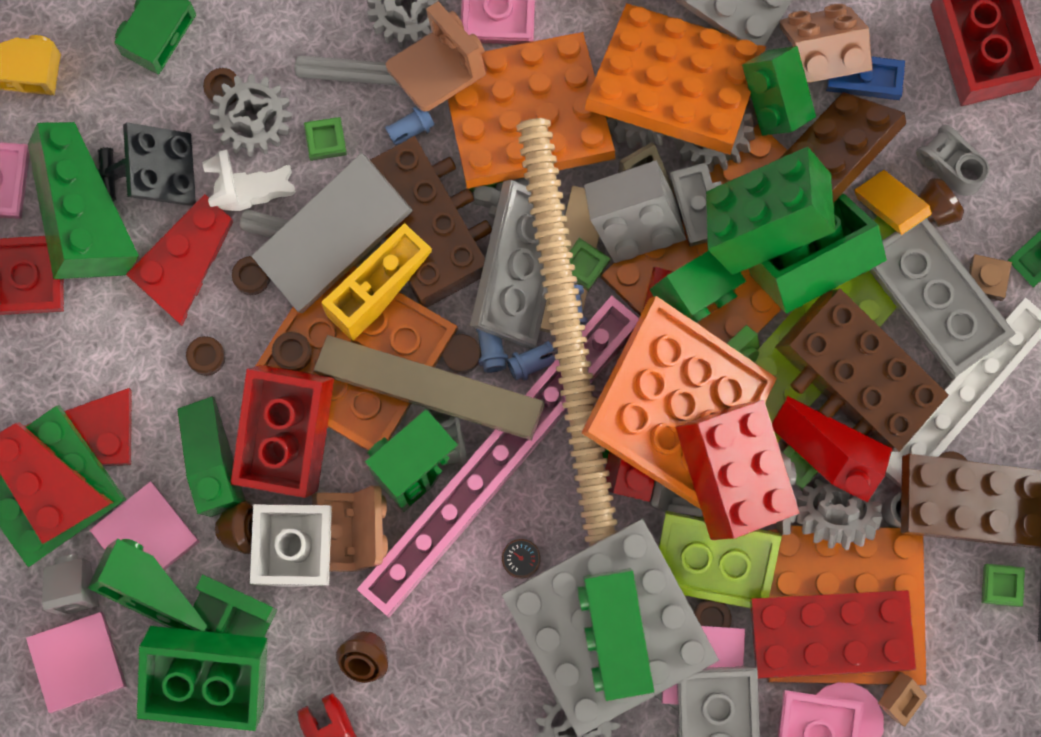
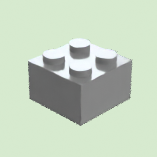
M657 160L584 185L590 220L614 263L633 259L638 255L666 248L686 240L677 201Z

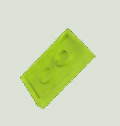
M665 511L658 548L685 596L751 609L750 599L769 598L782 535L778 532L759 529L735 539L710 540L704 518Z

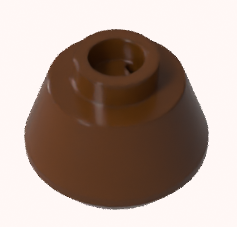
M931 178L918 195L930 206L932 214L927 219L930 223L934 222L938 227L960 222L965 211L959 200L941 178Z
M243 501L221 513L215 524V534L224 547L242 554H251L253 504Z
M357 632L339 646L336 652V661L341 671L348 678L361 683L373 682L381 679L388 670L387 647L385 642L375 633Z

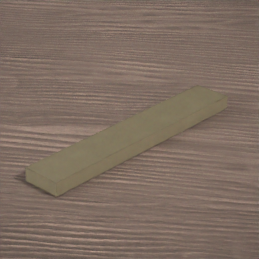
M329 335L326 337L314 368L316 374L332 377L341 382L531 441L545 406L542 400Z

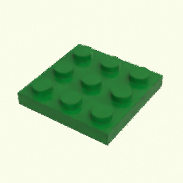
M60 405L50 409L26 426V428L53 450L59 459L73 471L76 470L86 479L87 483L100 494H104L113 503L47 543L42 544L0 474V529L28 568L126 500Z

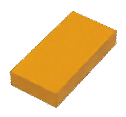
M885 170L854 190L857 199L900 235L932 214L929 204Z

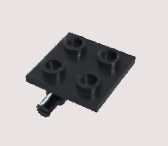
M126 122L123 124L124 159L114 164V150L112 148L105 147L97 150L99 159L98 172L113 202L117 200L115 180L126 177L127 197L193 206L196 203L191 133Z

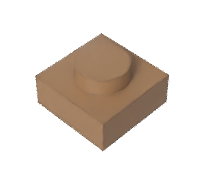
M974 254L969 269L970 275L988 298L1000 301L1005 299L1012 262Z
M900 672L894 682L886 687L883 697L878 704L895 722L905 727L927 698V695L911 677Z

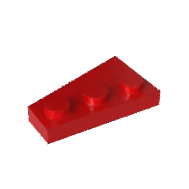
M205 194L126 274L128 278L181 326H183L188 316L187 312L195 296L198 295L203 285L202 282L211 263L215 260L233 224L232 218L218 206L210 207L209 197Z
M130 388L64 411L102 466L131 465L132 390Z
M20 422L14 423L0 432V474L42 544L47 543L113 503L104 494H100L87 483L86 479L76 470L73 471L59 459L53 450Z

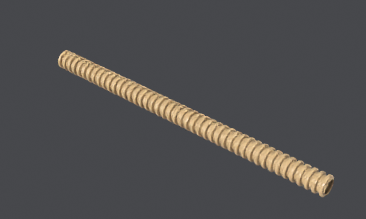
M535 118L520 122L516 129L517 132H521L518 141L519 144H523L520 153L521 156H525L522 165L523 168H527V173L524 174L525 180H529V185L526 186L527 192H531V197L528 198L529 204H533V209L530 210L531 216H535V221L532 222L533 228H537V233L534 234L535 240H539V245L536 246L537 252H541L542 256L538 258L539 264H543L544 268L540 270L541 276H545L546 280L542 282L543 288H547L548 292L544 294L545 300H549L550 304L546 306L547 312H551L552 316L548 318L549 324H553L554 328L550 330L551 336H555L556 340L552 345L553 348H557L558 352L554 355L555 360H559L560 366L556 367L557 372H561L562 376L558 381L559 384H563L564 390L560 391V394L565 396L566 402L562 403V406L567 408L568 414L564 415V418L569 420L570 424L569 427H566L568 433L571 432L572 439H569L568 442L569 445L573 444L574 451H571L570 454L576 460V463H573L572 466L578 472V475H575L574 478L580 484V487L576 488V490L582 496V499L578 500V502L584 508V511L580 514L586 520V523L582 526L583 530L588 532V536L584 538L585 542H589L591 546L617 532L614 525H617L618 522L612 516V513H615L616 510L610 504V501L614 500V498L608 492V489L612 486L606 480V476L610 475L609 470L604 468V464L608 463L607 458L602 456V452L606 450L581 433L594 409V404L597 403V398L592 396L595 386L590 384V379H593V373L588 372V367H591V361L586 360V355H589V349L584 348L587 337L582 336L585 325L580 324L583 313L578 312L581 301L576 300L579 289L574 288L577 277L572 276L575 265L570 264L573 253L568 252L571 241L566 240L569 229L564 228L567 217L562 216L565 205L560 204L563 193L558 192L561 181L556 180L559 169L554 167L557 157L552 155L555 145L550 143V139L553 138V133L548 131L551 121L546 118Z

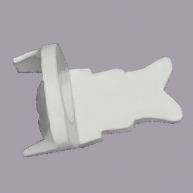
M227 149L219 151L216 156L202 162L204 172L220 174L214 184V195L208 199L210 207L218 206L222 210L241 211L251 208L255 204L267 203L272 199L292 196L296 193L295 186L288 182L292 173L290 165L268 173L263 171L247 175L245 172L233 173Z

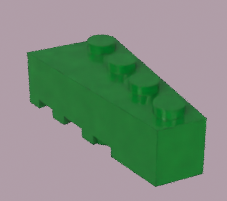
M75 122L37 123L28 142V149L53 279L125 276L132 269L139 255Z

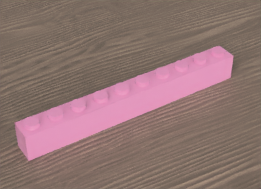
M612 295L585 325V330L582 331V336L587 337L584 348L589 349V355H586V360L591 361V367H588V372L593 373V379H590V384L625 345L639 319ZM555 360L525 394L526 396L542 400L545 404L532 441L495 429L389 551L386 557L383 558L382 564L376 566L357 588L359 593L388 618L567 412V408L562 406V403L566 402L565 396L560 394V391L564 390L563 384H559L558 381L559 378H562L561 372H557L556 369L557 366H560L559 360Z

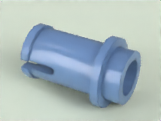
M415 106L412 108V113L385 127L395 146L424 131L427 134L430 132L429 128L435 124L428 111H421Z
M476 329L481 351V358L478 362L480 366H483L484 372L493 373L506 369V362L509 358L507 354H504L502 338Z
M546 341L544 344L521 354L517 352L512 353V358L507 359V364L515 380L522 378L525 381L528 380V375L551 366L555 361L554 355L550 354L540 359L541 356L554 351L551 343Z

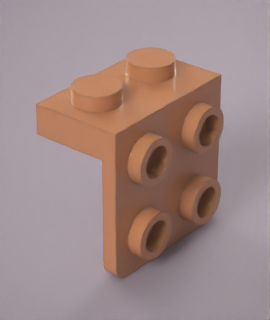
M439 1L426 8L432 33L386 62L388 73L418 108L424 112L430 111L486 75L482 54L485 52L482 43L475 34L468 35L458 15L454 11L448 12Z
M831 4L826 6L824 11L814 13L796 11L790 13L788 18L779 21L780 29L791 44L798 46L807 83L872 70L869 27L851 7H847L845 4Z
M370 486L355 493L317 492L312 494V505L332 506L329 572H359L381 565L388 550L387 537L383 535L382 519L386 516L387 502L385 496L382 495L381 487Z

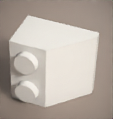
M253 505L250 584L280 587L329 585L332 506Z

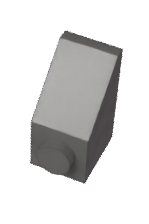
M70 554L54 559L55 565L44 567L42 606L44 611L64 616L100 607L97 593L88 589L93 577L90 561L84 558L79 559L78 554Z

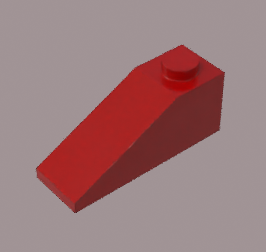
M789 396L786 397L772 421L774 432L832 485L868 502L885 477L892 448L831 417H826L821 412Z

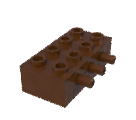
M415 136L370 159L374 166L413 209L402 222L383 238L384 242L405 223L432 248L429 256L407 281L419 304L428 308L481 279L485 258L476 241L491 234L492 228L489 222L484 220L468 229L457 211L475 200L470 189L466 188L449 197L439 178L456 170L453 159L447 157L431 165Z
M840 288L821 295L775 346L801 372L790 384L794 391L802 394L812 383L828 398L819 408V412L826 417L832 418L840 410L855 424L852 429L892 448V452H900L949 396Z

